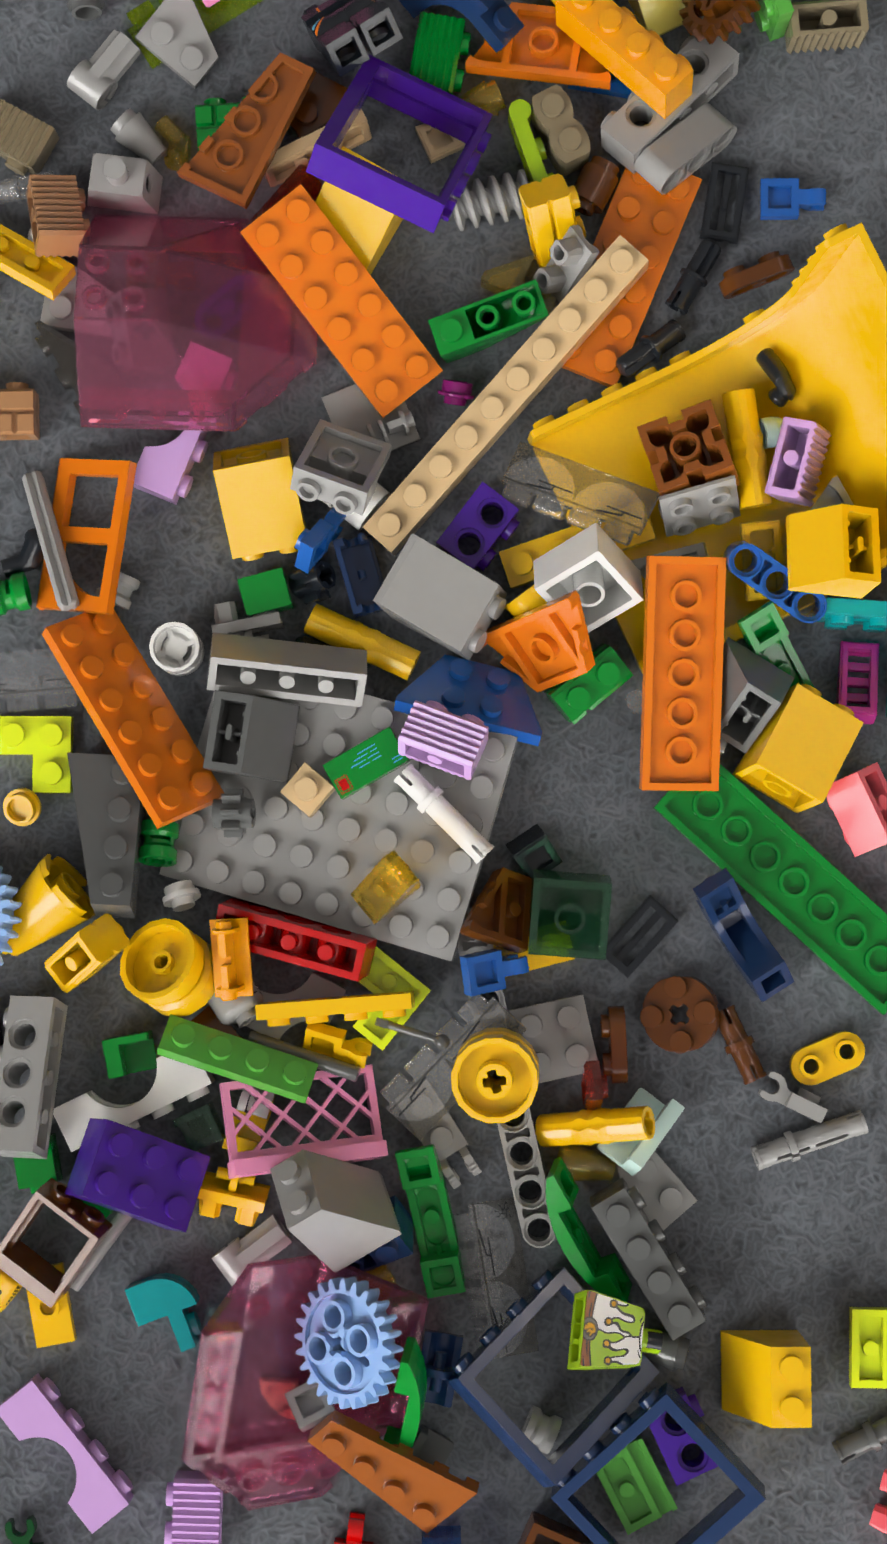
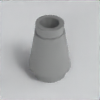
M131 108L127 109L110 129L116 136L115 141L139 157L148 160L152 165L167 151V148L162 144V141L141 112L136 114Z

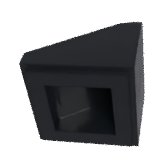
M538 824L506 844L524 874L532 878V882L563 862Z

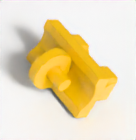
M218 1166L217 1174L207 1171L205 1173L197 1197L199 1199V1214L215 1218L220 1216L223 1204L237 1207L234 1221L238 1224L252 1227L259 1213L264 1211L270 1186L255 1183L256 1176L229 1179L228 1169Z

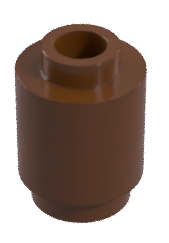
M593 156L590 162L584 164L574 184L581 206L575 209L577 212L589 217L593 213L601 214L619 181L617 177L619 168L614 163L603 157Z

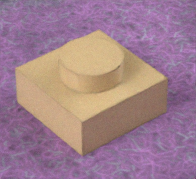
M304 762L280 793L308 817L312 818L334 792L335 787L308 763Z

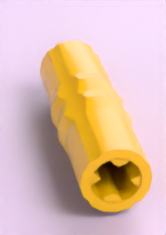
M753 388L722 394V401L728 432V446L741 483L740 486H737L740 509H752L773 504L772 496L764 493L768 480L767 455L763 447L764 436L760 428L755 391Z
M316 604L304 628L305 634L331 646L367 650V663L407 681L421 654V651L319 604Z
M648 1106L613 1109L599 1108L595 1110L582 1109L576 1112L540 1114L536 1119L535 1133L539 1145L543 1147L650 1140L655 1134V1117L652 1109Z

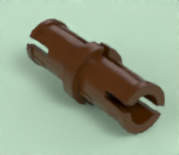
M735 1005L719 1011V1030L727 1044L724 1049L727 1055L731 1053L744 1080V1085L767 1076L752 1046V1043L755 1041L752 1035H747L735 1010Z

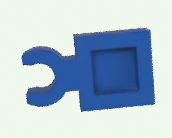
M333 507L327 513L324 520L320 519L311 530L306 528L302 531L295 544V549L298 550L295 567L307 574L328 551L329 543L335 540L342 532L343 527L339 525L346 518V515L337 512Z

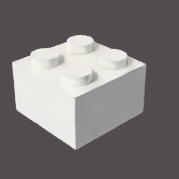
M594 523L533 561L534 589L547 603L575 590L578 592L588 633L644 600L641 571L597 523Z

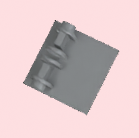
M356 384L321 397L331 423L392 445L391 451L420 440L414 418L408 410L405 401L384 418H381Z
M735 475L658 497L660 503L658 508L663 519L666 537L687 535L697 528L710 524H725L733 518L741 516Z

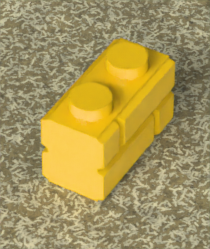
M559 173L542 178L541 182L533 181L519 187L518 191L531 250L539 267H546L551 259V246L555 240L563 239L570 226L579 225L586 238L583 221L580 215L575 216L574 209L581 207L578 193L574 185L568 187L563 175Z
M106 913L70 938L44 962L45 968L60 989L69 993L98 973L130 945L129 938L126 936L122 926L115 921L112 915Z

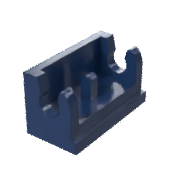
M359 533L357 537L352 539L340 538L333 540L355 619L384 611L373 601L384 580L371 535L367 536L366 533Z

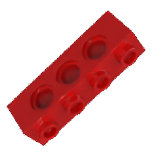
M231 898L218 905L216 919L248 918L250 952L357 982L370 973L377 943L376 938L236 898Z

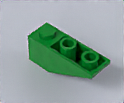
M535 279L429 319L428 322L441 358L446 363L480 352L547 318L549 314L538 282Z

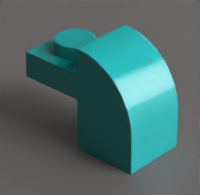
M159 1273L133 1282L126 1287L125 1293L138 1327L168 1316L181 1352L197 1346L199 1342L198 1335L203 1333L197 1313L195 1311L189 1313L188 1307L196 1305L200 1300V1296L190 1282L175 1274Z

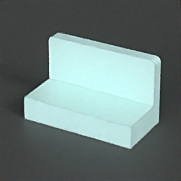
M639 1088L625 1107L648 1106L652 1109L655 1117V1134L650 1140L623 1141L597 1145L599 1151L632 1176L643 1168L685 1109L684 1106L674 1099H671L664 1105L643 1088Z

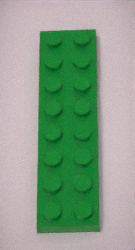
M721 764L719 768V791H668L653 809L721 870L726 868L737 885L881 1015L886 1014L887 914Z

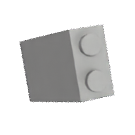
M412 533L373 601L395 621L470 660L473 653H478L484 646L487 639L486 630L492 620H497L503 613L506 606L505 597L507 593L498 583Z
M301 1150L270 1169L287 1229L335 1273L402 1234L383 1176L379 1171L307 1150Z

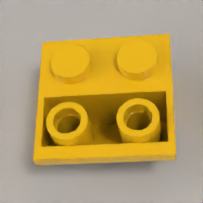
M838 504L792 513L786 517L789 591L861 599L881 583L878 508Z

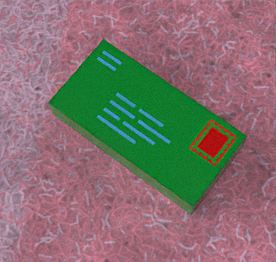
M389 726L322 766L338 795L344 800L410 762L408 757L401 756L398 753V739Z

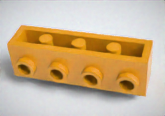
M555 0L556 26L664 119L692 95L693 68L690 62L683 55L674 54L667 48L662 38L655 31H648L639 24L634 14L624 6L619 7L612 0Z

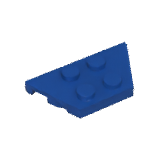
M445 654L398 694L395 700L394 711L410 714L415 700L425 704L427 701H435L444 705L449 713L460 717L464 714H471L480 718L484 725L489 727V732L518 737L517 741L535 746H539L542 730L522 678L507 669Z

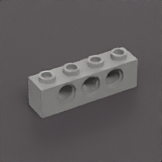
M693 35L689 36L682 43L677 54L683 55L690 62L693 71H697L699 74L693 75L692 95L666 119L660 116L633 91L630 93L627 103L618 111H611L604 118L600 127L601 147L633 174L636 173L634 170L635 161L645 148L701 105L708 103L738 74L740 53L719 36L713 44H709L706 38L701 42H697ZM637 121H644L648 124L644 126H638L634 123Z
M10 995L9 1007L4 1011L3 1025L5 1036L4 1043L0 1046V1156L47 1159L68 1009L67 1005L55 997ZM35 1031L34 1041L30 1045L25 1046L27 1036ZM30 1069L28 1080L20 1085L22 1073ZM24 1107L25 1113L22 1120L15 1123V1114Z

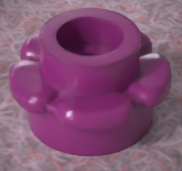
M443 379L442 389L437 390L439 395H444L443 403L466 406L467 399L475 398L474 395H471L473 383Z

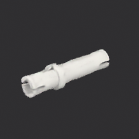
M412 763L402 771L401 775L396 777L394 782L418 804L417 809L421 813L426 812L476 864L495 847L442 796L444 791L439 786L434 788L414 768Z

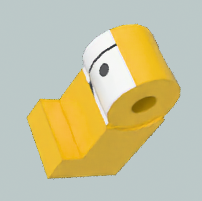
M254 1088L260 1094L264 1091L259 1088ZM243 1089L236 1110L245 1116L257 1099ZM268 1092L265 1098L273 1103L276 1094ZM260 1103L249 1117V1120L265 1132L272 1111ZM233 1116L234 1126L236 1128L240 1120ZM245 1124L236 1135L238 1152L253 1150L262 1139ZM226 1137L222 1145L224 1149H227Z

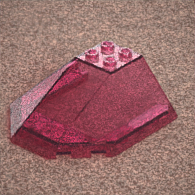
M95 215L79 244L74 307L81 427L236 432L247 423V419L262 406L265 408L288 388L287 385L301 372L306 373L316 364L318 334L240 234L244 228L251 224L247 218Z
M315 1254L248 1264L201 1331L182 1452L183 1462L192 1470L197 1469L202 1472L210 1483L224 1493H231L248 1510L322 1497L333 1487L330 1479L340 1472L342 1468L307 1442L310 1431L313 1428L305 1432L299 1429L284 1395L306 1383L311 1374L310 1370H300V1366L306 1360L304 1356L296 1354V1350L303 1347L302 1341L294 1338V1334L301 1333L303 1330L296 1322V1318L306 1316L301 1308V1304L311 1302L308 1293L318 1290V1284L329 1282V1279L354 1276L357 1278V1282L367 1280L369 1281V1290L380 1289L378 1301H390L386 1313L387 1315H397V1319L391 1325L393 1329L402 1331V1334L394 1339L395 1344L403 1347L404 1351L408 1336L416 1338L420 1346L429 1303L427 1297L350 1265L335 1273ZM403 1351L395 1353L394 1358L401 1362ZM399 1368L391 1370L396 1379L398 1376ZM396 1383L387 1385L389 1393L379 1396V1402L358 1409H352V1407L340 1409L339 1403L334 1404L336 1411L380 1432L381 1438L386 1433L387 1426L402 1427L409 1396L395 1393Z

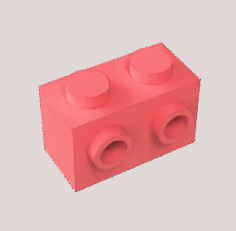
M878 762L835 780L826 796L828 805L833 810L843 831L844 839L850 846L854 857L887 844V781Z

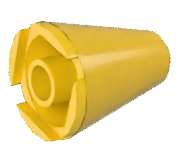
M51 854L43 857L13 897L12 901L22 903V906L14 911V916L22 918V922L14 924L12 930L18 933L19 937L15 939L9 938L7 942L13 950L12 953L2 951V954L18 956L96 915L90 904V898L82 888V886L87 885V881L74 866L62 857L57 856L53 860H51Z

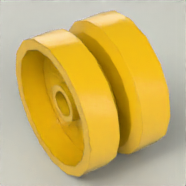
M167 918L151 921L138 929L130 938V945L124 949L120 959V976L125 988L137 998L149 1004L163 1015L170 1016L171 1014L183 1017L191 1015L205 1006L214 995L211 945L181 922Z
M486 1028L472 1034L460 1047L451 1072L452 1092L458 1105L470 1117L485 1123H506L520 1117L532 1104L538 1089L539 1059L533 1046L520 1033L506 1028ZM491 1070H496L497 1075L502 1077L495 1079L489 1073Z

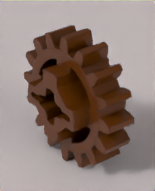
M682 0L685 8L680 10L679 14L690 36L693 35L697 42H701L706 38L709 44H713L718 36L723 41H727L729 33L732 31L739 35L742 32L740 26L743 23H752L754 20L750 15L751 12L759 11L761 6L758 0Z

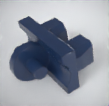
M425 1329L421 1349L427 1374L425 1402L451 1408L454 1389L447 1381L455 1373L452 1368L458 1363L457 1360L460 1358L463 1335Z

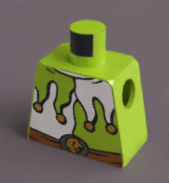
M593 1290L575 1293L567 1369H624L640 1366L642 1352L660 1353L663 1344L662 1331L644 1328L645 1310L641 1307Z

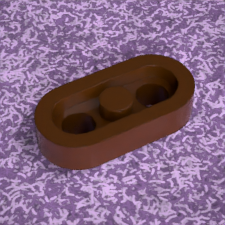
M774 251L759 258V264L745 269L744 265H738L724 272V279L718 284L724 299L736 297L792 273L795 268L789 254L780 255L779 251Z
M608 1006L607 1014L600 1015L602 1038L609 1037V1053H602L603 1076H611L612 1084L628 1083L624 1006Z

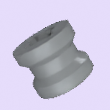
M120 572L115 606L129 610L132 605L130 600L132 592L139 588L141 582ZM101 586L96 588L94 596H100Z
M533 1405L521 1431L533 1444L538 1446L540 1452L548 1455L558 1436L563 1418L557 1415L549 1417L543 1414L541 1408Z

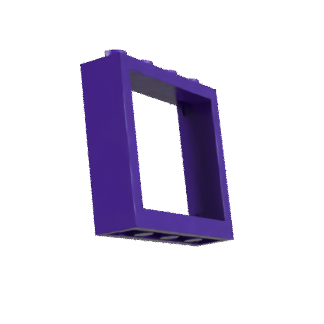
M368 54L370 59L360 67L317 139L306 172L434 233L441 219L446 222L449 221L458 201L453 196L461 198L470 178L465 173L473 175L482 155L477 151L484 153L490 142L492 134L486 131L493 114ZM368 96L466 143L439 196L338 148Z

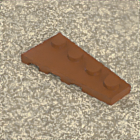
M280 52L248 89L249 93L237 107L234 106L224 117L225 121L211 137L208 135L198 147L199 151L190 162H185L177 171L179 177L248 209L316 76L315 69Z
M336 1410L310 1431L307 1442L425 1533H429L478 1492L480 1482L468 1476L465 1480H462L449 1473L450 1467L436 1460L433 1464H430L414 1456V1449L402 1443L398 1445L390 1444L380 1439V1432Z

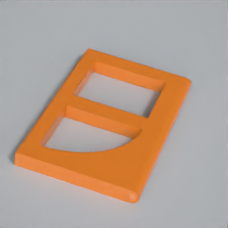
M59 459L52 508L65 553L66 543L107 546L100 596L88 594L73 580L79 599V606L69 610V612L113 615L137 467L135 462L125 460ZM77 476L118 478L110 528L69 526ZM44 559L36 608L42 611H61L57 606Z

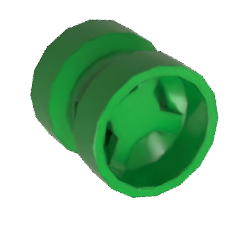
M24 572L14 573L9 579L0 580V616L6 615L8 610L18 609L19 611L32 609L29 583Z
M152 819L143 820L141 823V836L144 840L143 845L139 848L138 861L155 867H170L177 864L178 852L174 848V843L179 838L180 825L172 822L157 829Z

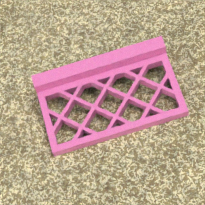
M372 1064L361 1068L359 1075L363 1074L366 1091L358 1101L341 1089V1086L347 1079L341 1078L335 1084L330 1078H338L339 1076L322 1070L316 1071L313 1080L322 1081L332 1091L321 1106L307 1097L305 1103L316 1112L304 1128L287 1115L296 1102L295 1100L291 1099L282 1111L265 1098L268 1091L264 1090L260 1094L254 1089L256 1087L238 1081L220 1083L219 1088L229 1163H227L229 1179L271 1174V1168L301 1150H307L348 1163L376 1160L388 1156L387 1141L383 1140ZM244 1089L257 1099L245 1116L232 1107L230 1091ZM336 1093L353 1106L342 1123L325 1110ZM366 1098L368 1109L362 1105ZM260 1103L278 1115V1118L266 1133L249 1120V1117ZM357 1110L370 1119L372 1135L358 1136L346 1127ZM320 1115L338 1128L328 1141H320L308 1132ZM233 1116L240 1120L236 1128L234 1126ZM282 1119L300 1133L292 1145L282 1146L270 1137ZM245 1124L262 1139L253 1150L238 1152L236 1135ZM341 1132H343L349 1137L337 1139ZM303 1137H306L309 1141L312 1142L299 1144ZM265 1142H268L271 1146L274 1147L261 1149Z

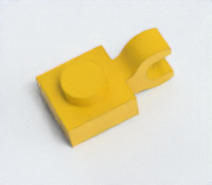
M324 1023L308 1024L306 1027L303 1048L365 1068L367 1056L371 1055L373 1043L367 1038L362 1037L346 1040L347 1030Z

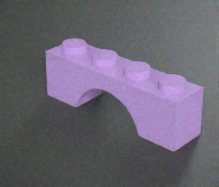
M191 341L189 342L175 374L178 383L190 397L191 414L189 422L184 431L173 441L160 446L144 447L136 467L134 488L175 505L179 497H187L193 483V477L189 476L194 462L201 463L208 448V442L204 441L209 427L215 429L223 412V407L219 406L224 392L231 393L238 377V372L234 371L235 364L232 358Z
M36 1374L0 1404V1417L19 1441L42 1437L57 1442L67 1450L76 1468V1485L68 1504L93 1534L129 1505L134 1496L130 1491L133 1489V1485L122 1470L119 1469L115 1472L106 1459L109 1458L105 1447L97 1439L91 1441L82 1430L85 1424L79 1414L72 1408L67 1410L58 1398L61 1394L54 1382L47 1377L43 1380L39 1374Z

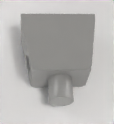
M93 153L87 206L158 214L163 176L148 160L143 158Z

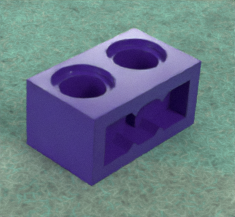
M482 481L437 540L436 547L472 569L480 568L484 571L497 554L493 547L502 537L507 541L519 526L520 522L516 520L519 508ZM488 507H496L502 512L503 519L495 525L487 524L481 517L483 510ZM465 537H473L479 542L480 549L473 555H465L459 550L458 543Z
M683 1386L675 1390L700 1417L704 1416L695 1394L687 1397ZM667 1411L649 1425L676 1486L718 1467L702 1448L699 1456L693 1460L681 1457L682 1449L686 1445L697 1443L679 1424H669L664 1420Z

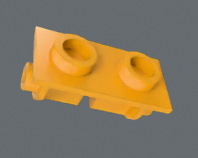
M248 918L210 919L215 997H221L222 1001L236 1000L239 996H254Z

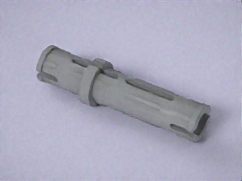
M859 1109L801 1131L792 1133L789 1130L783 1132L782 1137L752 1146L750 1149L756 1167L760 1171L788 1160L792 1162L801 1159L800 1156L867 1134L869 1131L865 1117Z

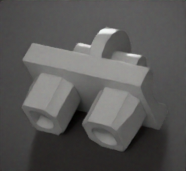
M579 225L570 226L563 239L554 241L550 248L551 259L546 267L538 268L533 276V280H537L540 291L543 294L553 293L557 300L561 302L595 264L600 251L585 239L583 230Z
M235 601L218 603L214 607L215 625H211L212 633L254 637V633L284 628L282 616L276 610L239 620ZM269 634L256 636L257 638L270 639Z

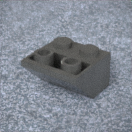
M729 637L725 641L723 649L721 739L747 753L782 704L794 677Z
M215 690L203 768L212 772L288 783L300 706L253 695Z

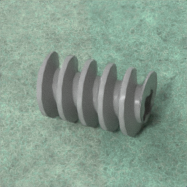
M523 169L518 170L516 182H514L509 172L503 173L501 185H499L494 175H490L487 179L486 188H484L479 178H475L472 182L471 191L466 186L460 199L453 196L454 199L458 200L453 214L459 230L464 231L466 219L471 220L475 229L479 228L481 216H485L490 226L494 225L496 213H500L505 223L509 222L511 210H515L520 220L524 219L518 189L521 185L527 184L525 171Z

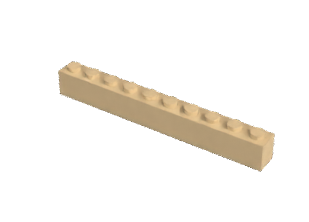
M619 235L366 522L363 528L395 556L406 544L410 535L417 532L648 270L649 260L625 238Z

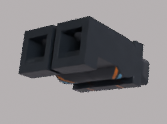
M328 0L321 5L314 4L304 10L301 17L316 49L321 52L340 77L370 59L365 48L373 56H376L403 39L389 6L383 1L378 3L376 0ZM388 33L384 38L372 41L377 35ZM355 53L350 59L342 62L339 61L343 56Z

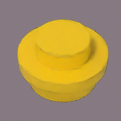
M14 789L4 799V815L14 825H31L41 814L42 806L40 799L30 789Z

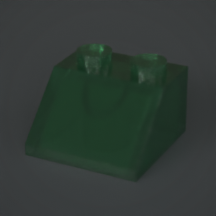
M533 869L528 954L606 960L612 893L610 875Z

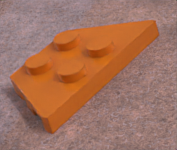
M511 2L509 7L524 24V27L497 53L484 39L480 49L474 56L470 55L465 63L466 73L607 90L611 88V75L609 71L556 26V10L554 6Z
M576 590L486 630L487 639L484 646L488 644L501 654L503 658L500 664L509 671L519 675L523 682L537 693L583 675L595 666L581 600Z

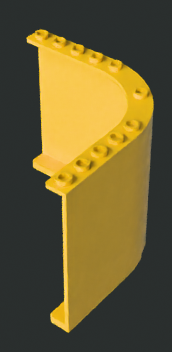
M862 222L851 228H848L847 224L844 223L826 232L823 235L825 240L815 247V254L811 255L807 259L808 264L799 270L800 275L791 282L793 286L768 309L764 310L762 308L744 317L743 321L745 324L735 331L693 354L688 350L674 356L669 360L670 365L659 371L654 366L640 372L635 376L636 381L623 387L621 382L614 384L601 392V398L591 403L587 399L580 400L567 408V414L557 419L553 415H549L532 425L534 430L530 431L527 440L533 452H535L534 454L549 484L572 492L569 493L556 487L552 490L570 527L608 514L596 511V509L608 512L617 511L607 507V505L620 510L644 501L657 539L623 551L630 560L646 557V555L651 556L701 542L706 544L708 557H723L726 548L731 543L741 541L740 523L780 520L783 565L787 567L786 517L792 513L811 510L813 505L809 507L788 503L772 497L773 504L752 509H740L741 516L735 517L725 524H710L697 528L687 535L666 537L663 519L658 508L660 493L637 429L638 426L664 416L667 417L669 424L683 419L681 410L711 399L731 455L728 446V432L722 394L753 388L759 419L772 416L780 417L781 419L783 417L808 420L818 423L831 433L832 436L828 438L830 444L825 446L828 451L824 453L826 459L822 461L824 465L820 469L822 474L818 476L820 482L816 484L818 489L814 491L816 497L812 500L816 503L831 479L838 476L854 505L878 508L881 570L887 567V272ZM766 348H771L786 366L796 389L794 399L792 401L788 400L783 407L776 406L770 400L768 393L776 386L756 361L757 355ZM776 447L765 449L768 476ZM742 550L734 558V564L738 570H743ZM727 568L724 643L728 637L734 641L744 638L738 620L770 601L769 599L746 601L744 582L730 573ZM641 575L644 600L619 614L615 619L643 674L646 580ZM812 594L803 595L799 599L798 611L815 604ZM774 604L782 619L790 616V614Z

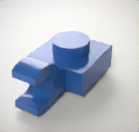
M799 178L760 179V220H798L799 209L807 211L824 210V205H826L825 188L799 189Z
M490 949L460 956L464 993L471 997L506 989L505 977L529 972L527 956L518 957L516 953L502 956L501 950Z

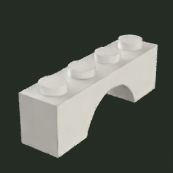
M160 1056L156 1058L157 1073L155 1082L148 1094L140 1101L131 1104H114L105 1101L90 1090L54 1108L53 1115L70 1151L73 1152L80 1148L90 1118L108 1119L137 1129L140 1127L138 1119L150 1113L155 1120L175 1110L172 1103L185 1096L190 1103L210 1093L207 1085L215 1081L212 1073Z

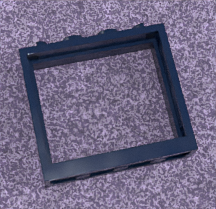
M565 1268L553 1271L552 1273L547 1269L540 1278L535 1279L531 1284L535 1290L526 1299L521 1296L505 1311L508 1318L499 1327L494 1324L479 1338V1342L482 1345L473 1355L467 1352L457 1360L458 1363L452 1368L455 1373L447 1381L543 1487L556 1486L659 1373L656 1367L642 1353L640 1366L630 1368L625 1376L548 1459L476 1382L474 1378L558 1290L573 1306L574 1294L584 1291V1289Z
M668 1382L659 1389L655 1387L649 1393L646 1392L638 1401L640 1406L630 1415L626 1412L621 1414L610 1426L611 1432L601 1441L598 1439L556 1486L552 1487L551 1499L593 1544H619L573 1494L660 1415L667 1411L738 1487L675 1544H716L766 1500L765 1485Z

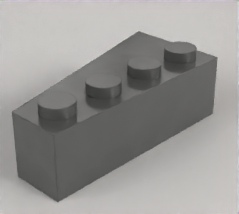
M67 752L90 904L96 916H103L108 913L112 917L135 918L140 873L138 854L143 842L141 823L145 820L146 809L114 755Z

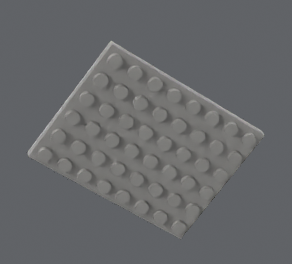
M215 691L197 746L203 758H205ZM364 694L362 707L258 696L300 706L289 780L305 762L332 784L322 765L389 726L398 739L409 715L394 711L395 702ZM489 732L488 742L471 780L452 775L450 772L431 767L428 764H423L411 758L409 759L410 762L344 800L340 798L335 789L312 818L308 817L280 793L287 782L212 772L224 792L225 789H244V797L254 799L256 807L254 828H246L243 838H224V830L213 827L212 805L175 821L180 825L179 838L174 843V848L178 852L177 864L170 867H161L159 875L179 881L191 880L193 885L453 962L461 938L460 929L468 914L483 859L476 864L426 812L421 813L417 809L418 804L394 780L412 763L414 768L434 788L439 786L444 791L442 796L489 842L518 743V737Z

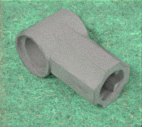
M114 29L89 61L87 59L82 60L73 69L67 80V87L96 110H101L108 103L106 98L110 100L114 96L118 87L117 82L141 54L140 49L130 38Z
M272 1214L241 1239L237 1237L227 1244V1247L224 1246L211 1259L233 1289H236L262 1269L261 1265L293 1242V1239L281 1221Z

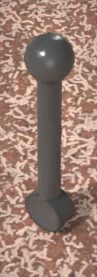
M377 1017L375 1025L435 1043L439 1049H446L450 1044V1039L445 1034L436 1036Z

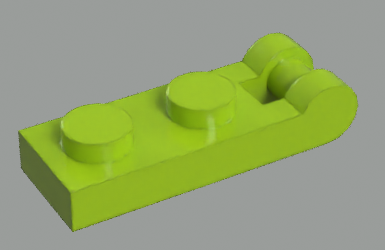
M518 99L513 101L509 107L508 126L529 183L533 181L541 182L542 178L554 174L553 172L547 174L542 161L547 159L543 142L540 137L534 138L531 131V106L526 100Z

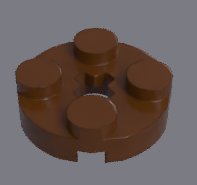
M669 977L657 982L649 990L643 1002L640 1020L649 1038L666 1051L682 1054L700 1049L712 1040L719 1027L720 1017L718 1018L717 997L706 983L695 977ZM686 1005L689 1008L686 1013L690 1018L688 1023L683 1021L676 1023L673 1020V1007L679 1008Z

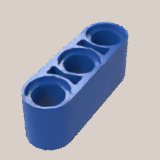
M746 541L733 542L726 548L723 557H727L726 568L729 572L771 600L788 614L804 623L817 622L825 615L827 610L825 596L823 594L789 591L788 568L763 550ZM749 549L753 556L751 565L744 570H738L734 564L736 554L740 550ZM773 572H781L784 578L782 587L778 591L769 592L766 587L767 577ZM812 594L815 599L814 608L809 613L801 614L797 608L799 599L803 595Z

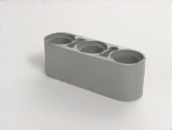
M705 103L645 148L636 159L634 170L662 195L666 194L724 150L734 138L737 127L710 103Z

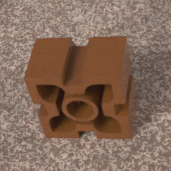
M711 399L681 410L683 415L681 420L669 424L667 417L664 416L637 427L645 453L651 464L650 467L660 496L731 475H735L736 485H741Z

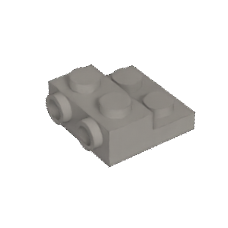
M320 419L294 465L290 489L296 491L297 495L305 501L311 502L318 499L332 504L334 509L341 514L349 515L354 512L363 516L376 490L377 480L390 457L392 445Z

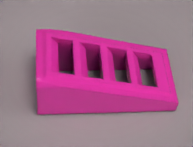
M841 641L836 703L851 709L854 712V717L864 722L863 724H874L877 717L879 643ZM848 656L870 657L869 663L848 662ZM848 671L869 673L868 678L848 677ZM847 687L868 689L867 694L847 693ZM847 703L867 704V707L847 706Z

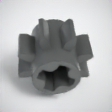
M225 789L224 794H221V799L213 800L212 824L214 828L224 830V838H243L246 828H254L256 821L254 799L244 797V789Z

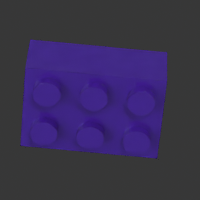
M90 1118L64 1194L167 1230L186 1233L210 1156L108 1119Z

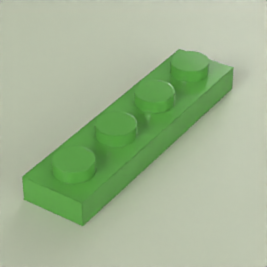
M171 1014L157 1050V1055L304 1104L318 1067L317 1063Z

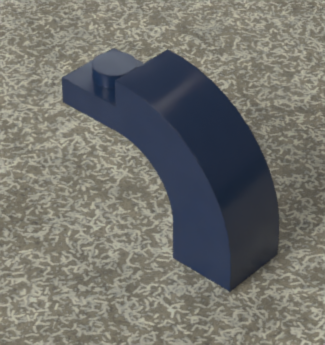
M399 0L413 18L432 5H445L456 9L469 19L496 53L505 47L524 27V24L504 0Z
M726 868L706 878L701 884L693 888L698 899L696 901L705 918L761 1002L769 999L794 982L784 959L761 930L748 909L734 878Z

